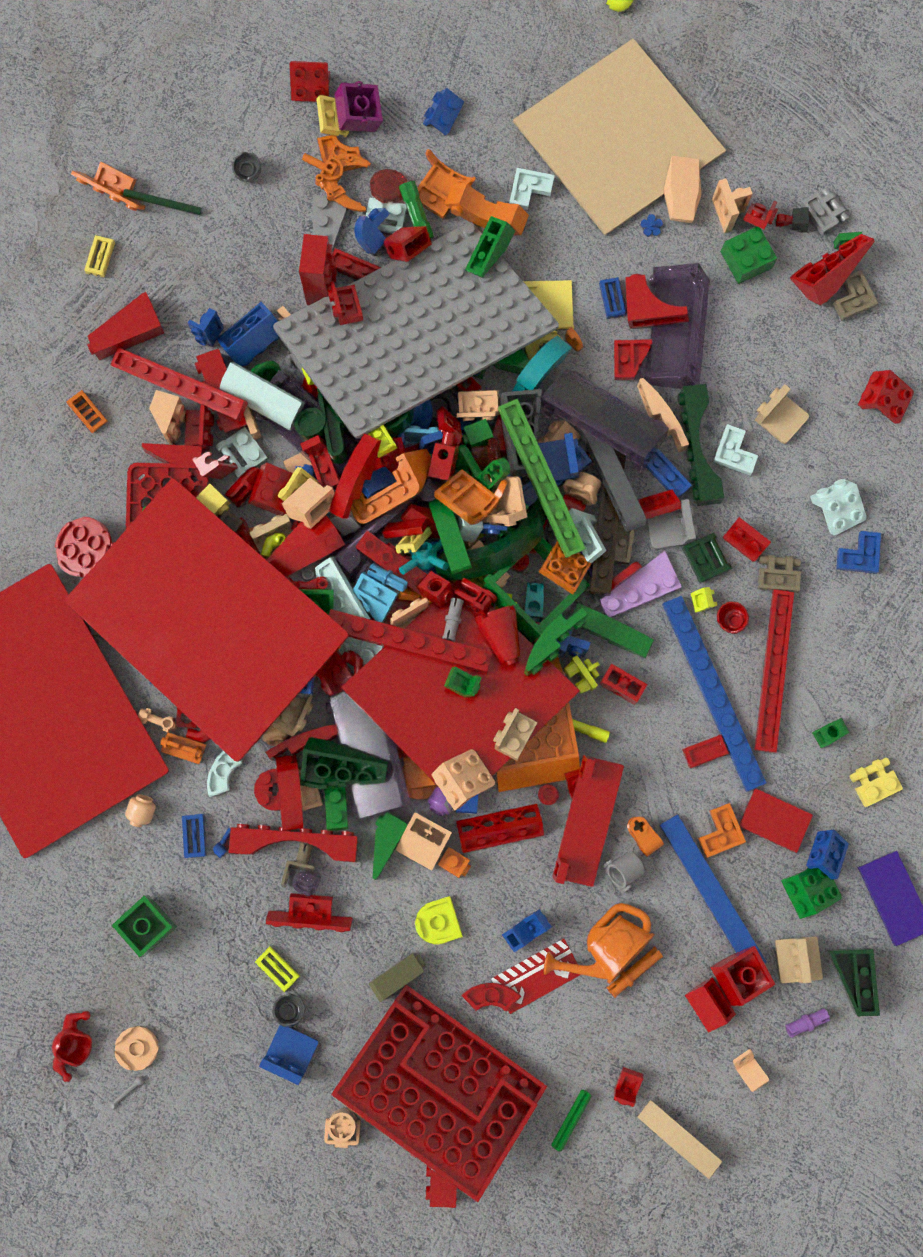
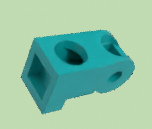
M527 582L524 611L535 622H542L544 584Z

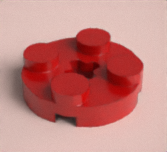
M270 769L259 775L255 782L254 794L257 802L264 808L271 811H280L279 792H277L276 796H273V792L270 791V787H273L274 784L278 786L277 769Z

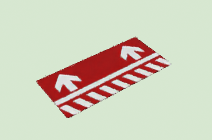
M565 939L554 943L491 979L493 983L506 985L522 996L508 1010L509 1014L581 975L562 970H553L544 975V963L548 952H551L553 957L560 962L578 965Z

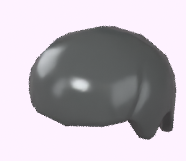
M242 152L235 157L232 163V171L238 180L252 182L261 173V162L255 153Z
M293 994L280 996L273 1005L272 1014L275 1021L279 1025L288 1028L298 1025L305 1015L304 1001L301 997Z

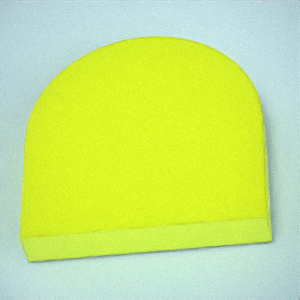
M450 896L425 904L417 913L415 926L417 933L424 941L431 944H443L463 937Z

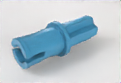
M375 563L369 567L376 572L368 570L367 575L381 581L384 586L389 585L400 592H404L407 588L408 582L394 575L393 571H387Z

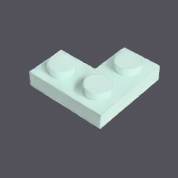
M517 168L509 204H519L523 209L528 210L531 193L551 196L555 175Z
M727 424L713 462L751 476L758 455L740 449L746 431Z

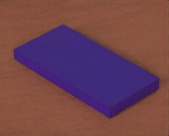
M893 851L857 867L893 945L898 946L923 935V905L898 852Z

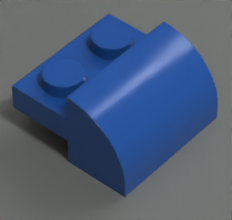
M572 631L569 632L570 636L562 643L558 641L561 645L558 651V657L563 658L566 651L572 657L576 655L579 658L581 656L585 657L591 643L572 637Z

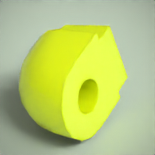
M607 0L606 4L613 11L623 12L632 5L634 0Z

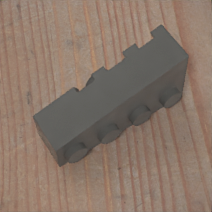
M542 389L502 392L499 398L500 406L518 399L537 440ZM501 417L507 461L510 465V477L528 476Z

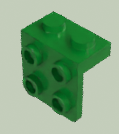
M807 868L800 873L781 880L799 919L818 914L842 899L834 879L831 880L819 868Z

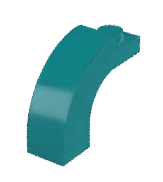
M558 335L552 338L522 370L516 379L517 383L512 392L538 389L549 373L565 360L572 347Z

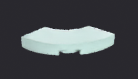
M224 751L217 756L207 779V790L210 798L230 791L229 781L231 774L237 767L243 764L242 759L236 762Z

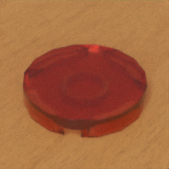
M380 170L371 177V194L382 203L392 201L393 203H398L403 200L399 187L401 184L406 183L407 179L396 170Z

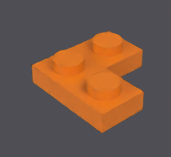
M730 803L709 811L717 831L698 838L706 858L746 842Z

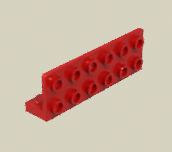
M583 755L552 875L556 883L564 884L565 881L586 886H594L624 765Z

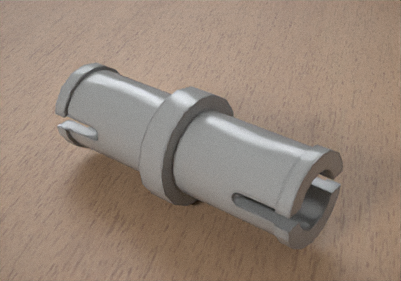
M455 598L450 600L451 603L448 615L445 616L446 625L442 637L445 640L451 639L453 642L456 641L458 624H461L462 619L460 615L464 601L458 598L457 601H455Z

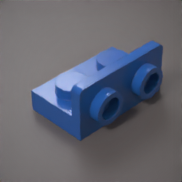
M211 308L201 316L200 324L189 320L187 323L191 333L195 336V340L203 346L207 344L213 347L224 329L217 312Z
M835 830L818 831L806 866L809 869L819 868L831 880L838 879L849 843Z

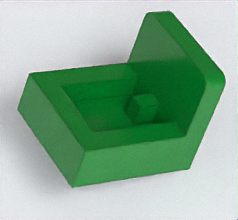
M452 667L444 687L463 697H472L478 693L482 677L478 675L472 676L457 667Z

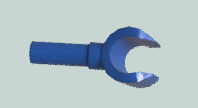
M230 828L227 829L222 840L213 848L214 853L219 858L228 851L223 845L230 836Z

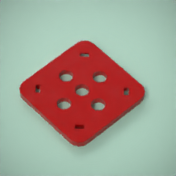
M138 462L131 464L127 471L126 529L141 513L143 509L142 501L145 498L153 500L163 488V481L166 478L177 480L195 497L209 485V478L202 477L199 470H195L197 469L195 464ZM194 475L198 481L195 482L191 477Z

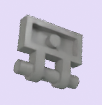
M828 187L821 191L824 196L823 198L817 192L803 200L800 204L801 207H809V218L821 235L838 226L840 222L837 218H840L843 223L849 219L846 214L847 210L844 206H840L836 200L837 196L834 192H830ZM827 204H830L834 211H831Z

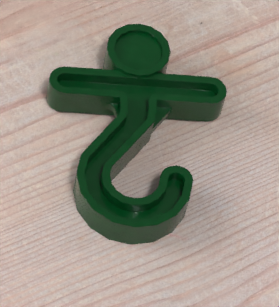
M317 388L320 409L307 408L302 410L294 420V427L303 442L319 435L326 441L327 450L333 462L341 464L347 459L343 431L349 429ZM414 408L384 424L391 438L403 433L410 426L414 417Z

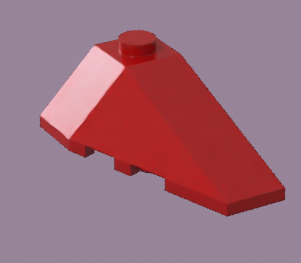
M863 234L856 236L840 245L838 251L822 255L823 259L812 265L810 262L804 265L790 277L791 281L808 300L821 306L836 294L875 242L874 238Z
M325 515L311 529L306 527L304 522L300 521L297 527L266 560L284 576H289L339 549L345 543L334 524Z

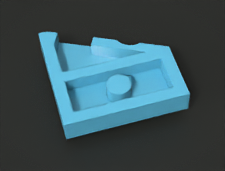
M366 572L361 573L353 589L357 598L362 601L365 610L370 612L375 621L384 623L399 594L397 590L388 585L384 586L381 581L368 576Z

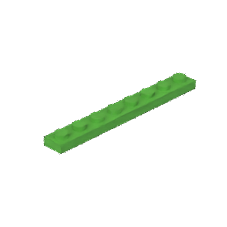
M518 399L499 406V413L565 558L585 550L583 541Z

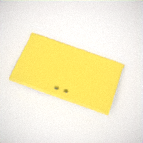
M572 280L523 281L559 323L558 329H569L570 327L574 329Z

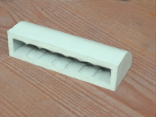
M230 362L219 388L223 392L247 401V407L290 431L294 426L296 416L302 411L306 403L237 363Z

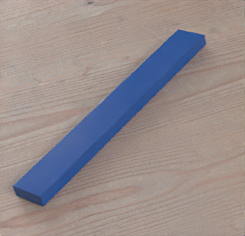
M678 814L660 824V828L735 953L755 946L764 964L767 963Z

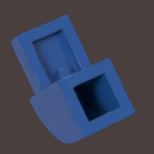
M375 208L368 214V217L359 216L355 223L354 233L356 240L366 253L375 254L384 244L386 237L380 232L378 227L390 214L386 208Z
M539 909L503 933L502 936L513 952H516L539 935L548 931L552 926Z

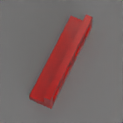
M537 804L456 821L463 853L544 836L543 822ZM535 812L536 815L530 818L524 817L526 813ZM507 817L515 818L512 822L503 821ZM485 822H494V824L489 827L483 825ZM466 826H472V827H474V828H473L472 830H470V831H466V832H463V831H462V827H466Z

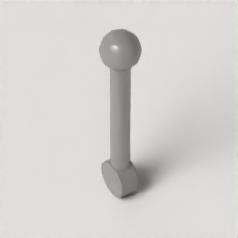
M137 1077L128 1089L114 1101L106 1104L107 1110H113L116 1104L136 1086L142 1085L144 1079Z

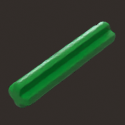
M582 1089L551 1144L559 1152L563 1150L592 1097L586 1090Z

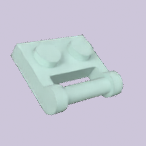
M369 198L366 211L367 217L375 208H386L390 214L383 222L397 224L396 227L380 224L378 227L380 232L393 234L404 227L407 213L406 204Z
M246 427L216 445V449L219 452L230 456L228 459L230 464L236 463L238 468L235 470V475L238 478L248 468H258L268 461V457ZM234 445L247 463L246 466L242 467L229 447Z

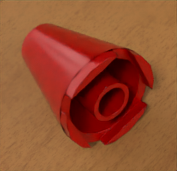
M506 606L488 612L486 616L482 617L480 615L476 617L475 622L500 663L505 662L507 666L518 662L517 658L521 655L515 606Z

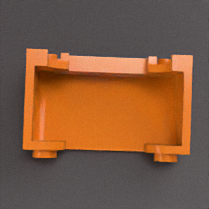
M422 449L407 452L396 457L397 462L399 461V466L392 473L397 482L370 498H367L361 492L360 499H354L351 507V512L356 521L361 524L371 522L417 496L422 491L429 473L432 458L428 450Z

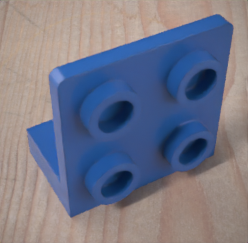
M279 1025L266 1056L262 1059L259 1067L299 1085L319 1041L295 1029Z

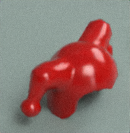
M89 1011L67 1014L64 1018L62 1031L55 1036L52 1042V1053L54 1055L53 1070L63 1077L64 1082H70L72 1079V1074L66 1071V1064L78 1067L86 1061L91 1052L92 1038L77 1028V1022L80 1019L85 1021L90 1019L91 1014Z

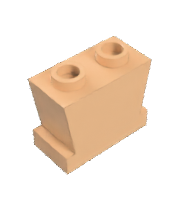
M309 478L282 505L288 518L304 522V525L311 529L329 512L335 492L332 487L328 485L322 487L312 478Z

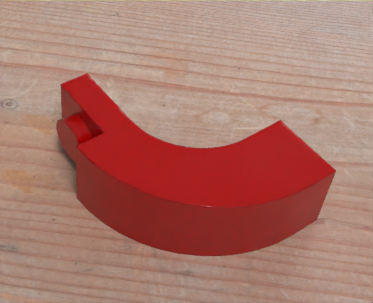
M296 755L275 757L282 831L302 829L303 814Z

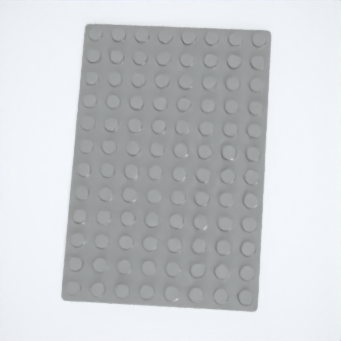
M472 222L432 241V245L410 261L396 260L349 284H355L363 321L340 325L338 317L334 318L332 306L334 302H330L328 296L274 323L273 328L355 438L362 437L364 434L375 430L558 329L559 323L502 256H500L483 278L465 271L482 235Z

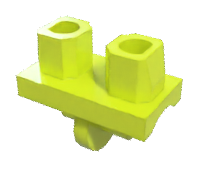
M576 655L564 668V672L569 678L577 673L581 676L582 680L575 684L580 690V694L589 690L593 691L598 684L590 672L594 678H597L600 674L596 668L600 664L598 662L592 664L588 658L584 661L587 666L586 668Z

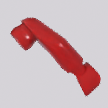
M285 576L298 589H325L328 586V580L323 576L308 582L293 581L289 576Z

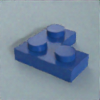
M860 531L858 550L838 549L836 569L877 574L879 572L881 533Z

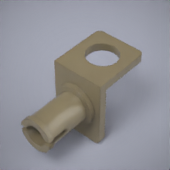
M300 843L296 861L287 860L281 881L283 888H286L291 868L315 873V867L308 864L313 848L312 845L307 844L306 846L305 843Z

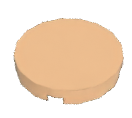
M141 1026L130 1027L123 1031L115 1043V1057L118 1063L131 1071L143 1070L151 1065L156 1059L159 1050L155 1034L148 1028Z

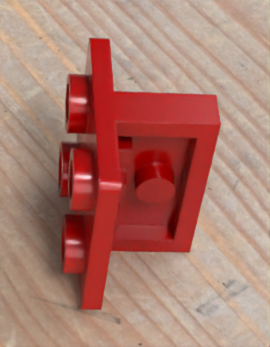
M290 61L292 101L317 102L319 95L329 97L331 75L330 71H328L327 62Z
M337 650L315 676L319 677L322 682L321 687L323 691L330 696L345 694L341 686L353 676V673L347 663L343 662L342 655Z

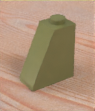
M411 953L371 980L369 986L379 1002H382L425 971L423 967L426 964L419 954L415 956L414 953Z

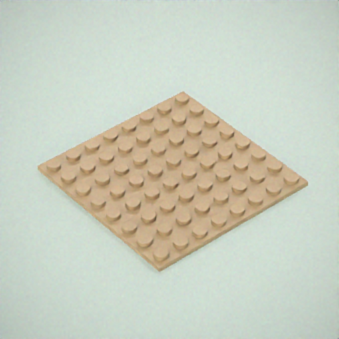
M631 39L513 119L514 124L605 236L664 195V185L672 156L699 159L701 170L726 152L723 145L634 39Z

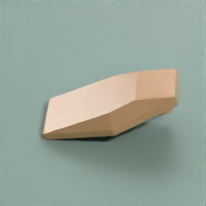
M679 156L671 157L663 190L671 221L687 223L694 221L702 194L699 159Z

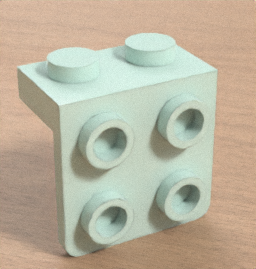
M840 479L834 482V485L819 489L816 494L810 496L812 503L822 508L829 532L832 535H837L866 520V513L857 484Z

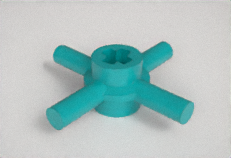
M441 540L433 545L429 542H424L416 552L410 550L408 553L412 554V560L399 568L400 573L404 575L416 566L419 569L426 570L435 565L443 570H447L449 564L437 558L436 552L443 548Z

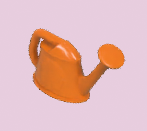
M615 904L591 928L587 937V950L591 952L596 962L588 966L560 962L553 957L551 952H548L544 963V975L553 970H562L606 979L609 984L612 983L655 936L654 933H650L651 921L649 916L643 910L629 904ZM621 911L640 918L643 923V927L640 928L619 915L609 926L606 925Z

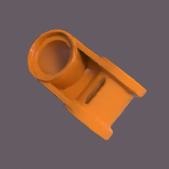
M632 817L627 822L628 832L646 857L664 845L659 835L652 829L645 818ZM634 822H641V830H634L636 826Z

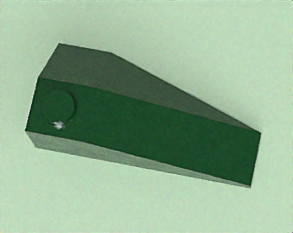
M309 737L303 749L300 786L327 789L328 786L339 785V787H346L348 784L368 785L385 783L388 762L329 740Z

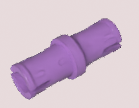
M825 1008L809 1015L804 1014L800 1019L786 1024V1031L791 1038L806 1031L811 1032L815 1027L829 1022L830 1016Z

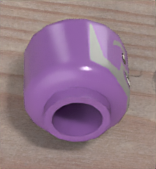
M436 786L428 799L429 809L442 817L450 815L453 808L448 803L441 789Z

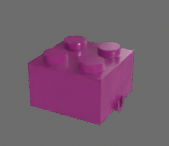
M362 81L355 83L341 82L334 94L339 130L376 132L383 122L378 85L363 84Z

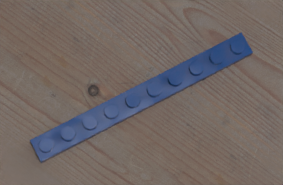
M682 595L664 602L662 606L719 733L723 737L745 791L747 792L766 784Z

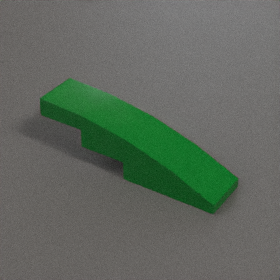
M438 499L428 502L451 573L454 574L472 568L453 511Z
M577 604L572 615L581 608L588 614L585 619L586 623L581 628L589 631L590 634L607 640L608 643L646 659L654 639L582 604Z

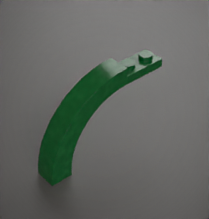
M537 498L527 514V518L510 534L489 545L466 550L472 568L452 574L450 567L447 570H443L435 566L437 574L446 580L470 579L503 569L524 557L545 535L543 525L547 516L539 498ZM442 551L439 559L448 563L445 552Z

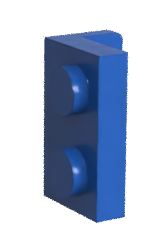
M448 88L441 92L437 91L433 96V104L425 112V120L423 122L425 126L433 125L444 135L450 132L464 104V101Z

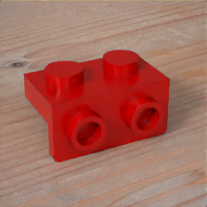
M334 281L330 282L331 290H328L330 302H334L332 312L334 318L338 317L339 324L344 325L363 321L355 284L336 288Z

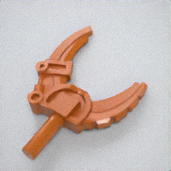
M304 153L302 160L321 170L320 174H317L315 177V184L326 192L328 201H336L341 206L353 211L366 212V207L345 195L346 191L341 185L338 186L337 182L343 175V168L349 166L367 168L371 165L368 160L352 153H340L334 157L329 156L326 163Z

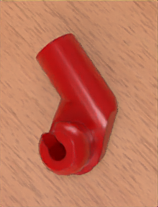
M191 728L187 730L186 738L201 743L210 740L202 730L198 731Z

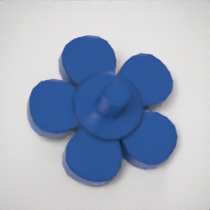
M654 214L648 215L647 220L643 219L641 221V227L645 228L643 231L645 236H650L651 233L654 236H658L661 233L659 228L663 225L661 219L655 221L656 217Z

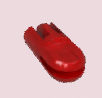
M248 468L226 491L225 495L237 508L251 495L260 470L259 468Z

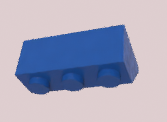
M260 302L220 335L217 341L235 363L242 367L247 366L257 354L263 353L269 344L280 339L273 328L274 323L278 322V320Z

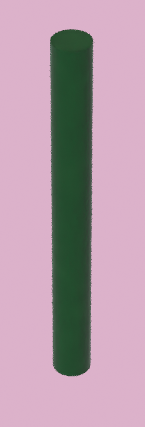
M124 189L123 192L124 197L201 215V207L129 189Z

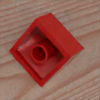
M755 946L732 954L710 967L731 1006H743L776 985Z

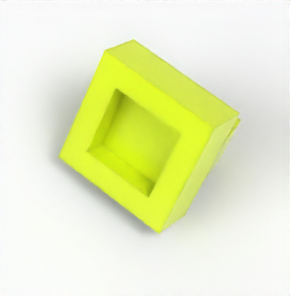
M704 587L691 593L695 613L718 606L717 602H713L712 595L715 593L710 587Z

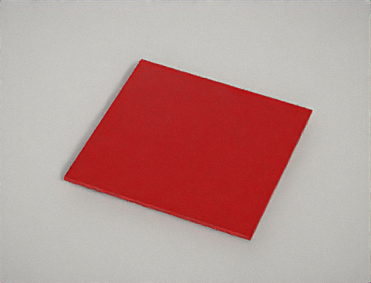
M457 580L451 585L453 591L459 589L466 592L461 587L462 580ZM467 591V594H468V595H470V596H472V597H476V596H474L473 594H471V593H469V592ZM451 601L447 602L442 608L432 603L404 629L442 638L446 625L445 616L448 615ZM463 604L460 615L462 620L461 624H458L455 642L493 652L475 622V618L480 615ZM490 605L487 610L488 612H491L496 609L492 605ZM519 631L521 656L517 658L518 662L506 666L505 662L500 663L493 652L487 674L384 647L341 686V689L434 783L435 780L431 774L443 762L471 749L477 753L491 776H493L511 759L509 756L495 750L496 742L493 741L498 730L503 731L506 726L503 721L509 711L513 713L514 709L517 708L519 713L537 722L529 738L530 740L580 692L548 660L542 664L543 668L535 675L530 673L526 676L524 671L534 646ZM452 667H457L472 676L478 675L482 677L480 681L481 686L476 695L463 697L444 687Z

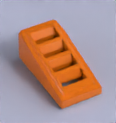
M83 390L66 401L67 405L92 434L108 422ZM84 399L85 403L76 408L75 405ZM89 405L91 407L83 414L80 413L86 406ZM94 411L96 413L88 420L85 419L91 412ZM99 417L101 419L95 425H90V423L94 421L96 418Z

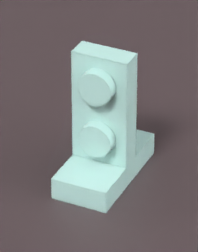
M571 508L569 513L586 548L582 553L586 561L592 563L606 552L593 527L598 521L594 515Z

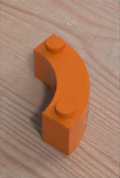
M468 183L452 185L445 205L451 209L452 214L461 216L482 228L486 227L490 217L493 216L508 222L515 230L514 235H522L529 214L519 204H509L500 201L494 204L485 200V195L476 191Z

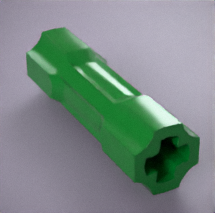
M415 181L401 184L399 189L407 206L413 227L426 226L430 240L433 239L434 235L423 209Z

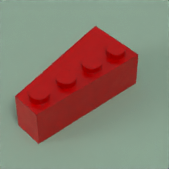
M218 348L196 356L198 362L194 363L198 374H203L205 381H202V383L216 389L220 388L222 378L227 370L223 356ZM217 412L219 419H216L220 431L224 430L225 434L248 427L244 414L241 420L238 421Z

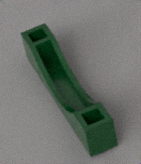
M707 384L683 386L678 394V404L682 405L683 412H681L680 418L681 423L685 424L684 434L689 443L686 457L687 462L691 463L689 477L690 481L694 483L692 497L693 500H696L697 506L721 504L724 500L722 479L708 465L702 453L699 440L700 422L709 404Z

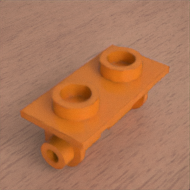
M168 732L160 743L162 745L160 752L199 765L206 748V744Z

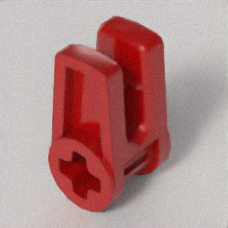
M463 578L461 587L466 592L456 589L453 593L454 598L463 600L464 604L477 614L486 616L488 613L487 609L492 603H495L497 597L489 590ZM467 591H468L469 593L473 594V595L476 596V597H472V596L468 595V594H467Z

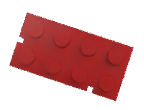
M304 234L299 275L307 305L328 297V290H331L330 282H337L336 262H334V253H332L333 245L329 244L328 236Z

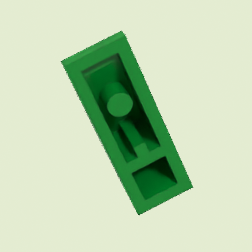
M493 216L490 217L465 271L482 278L506 251L515 233V230L508 222Z
M388 812L385 815L381 814L375 823L378 826L375 834L372 878L375 880L380 876L408 826L407 823Z

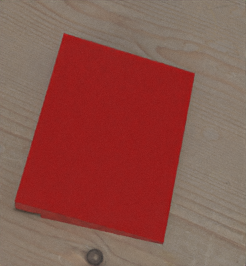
M406 984L333 1090L331 1096L478 1203L537 1107V1103L547 1086Z

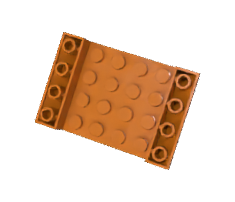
M557 656L551 663L564 675ZM570 704L565 705L527 742L517 761L511 758L495 773L498 792L565 780L564 773L580 769L579 752Z

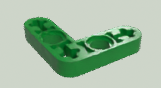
M458 445L457 470H464L470 475L468 470L470 468L472 477L491 492L509 475L510 465L505 458L493 460L481 471L469 449L465 445ZM488 474L491 476L492 483L488 479Z

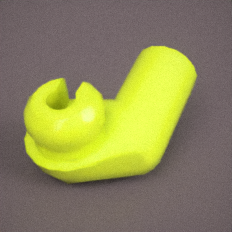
M275 533L265 539L260 555L268 558L272 550L279 547L286 539V536L283 533Z

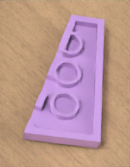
M666 552L661 553L613 589L610 596H604L600 599L601 607L606 616L615 617L681 589L682 586Z

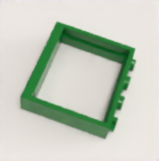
M542 538L533 549L546 560L553 547ZM516 561L498 570L495 574L490 573L483 580L485 584L482 588L489 590L497 597L494 604L499 609L506 606H515L517 627L534 642L549 624L562 614L590 584L583 578L574 594L570 593L538 625L496 584L518 562Z

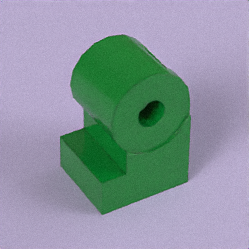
M839 718L812 733L820 748H823L850 732L843 719Z

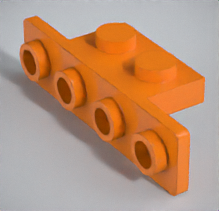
M100 162L94 179L82 172L72 170L71 175L77 177L76 181L84 185H92L93 190L104 194L106 192L110 195V199L119 203L121 201L125 202L126 207L133 211L145 209V205L123 196L124 189L133 190L137 179L104 162Z

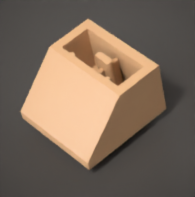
M156 390L149 409L169 445H174L175 441H178L180 438L181 424L186 421V408L180 397Z
M415 812L395 851L433 870L452 832Z

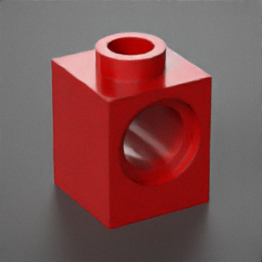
M432 571L418 585L422 596L440 608L451 600L454 593L451 583Z

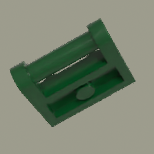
M711 533L682 547L700 584L733 569L731 564L727 563L716 541L715 533ZM709 543L720 565L719 568H716L704 544Z

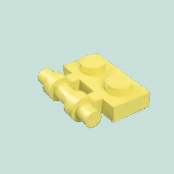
M887 757L882 760L877 759L865 768L860 767L856 769L855 773L849 775L853 783L860 780L862 784L855 788L864 807H868L903 789L894 770L888 773L885 772L884 767L890 765ZM876 772L878 778L869 781L868 775Z

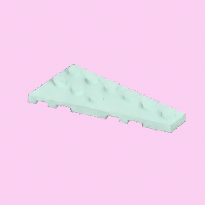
M334 556L315 567L317 578L323 576L328 580V586L325 589H334V610L370 619ZM348 637L338 650L341 655L348 650L356 652L363 658L365 665L384 646ZM347 663V665L349 666L350 670L354 675V667L351 664Z

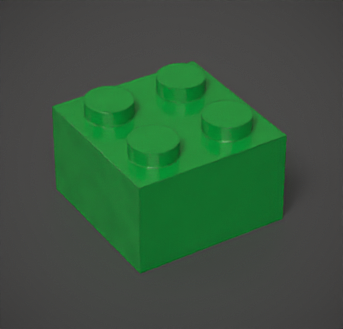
M755 227L726 240L720 251L738 284L772 269L777 260L760 227Z
M144 895L111 925L139 957H145L177 927L150 895Z

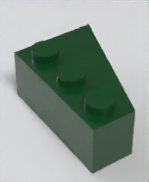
M874 949L827 950L855 1015L858 1017L880 1016Z

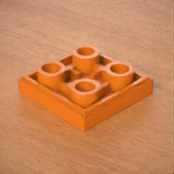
M557 540L540 568L539 573L571 594H574L591 563L587 562L581 553L565 558Z

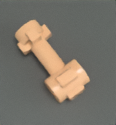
M142 708L138 714L143 724L147 725L148 722L160 725L163 731L168 733L177 729V724L173 717L162 718L151 714L152 710L148 708Z

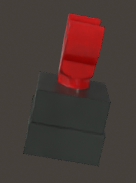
M809 207L793 208L792 216L777 214L776 227L792 224V230H799V233L807 232Z

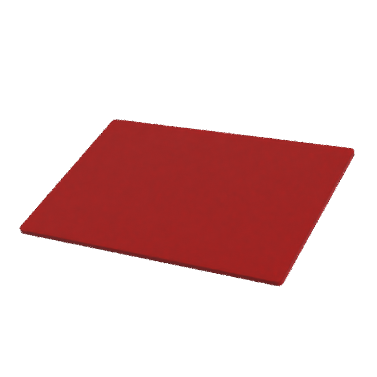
M175 479L168 481L65 598L66 604L236 762L241 761L349 637V633Z
M51 564L41 567L0 592V817L23 858L31 857L169 772V768L84 619L66 604L65 598L69 593Z

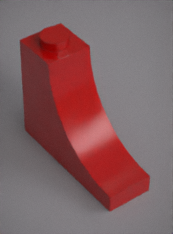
M633 274L625 277L627 316L630 329L689 322L687 306H672L660 301L650 291L645 275Z

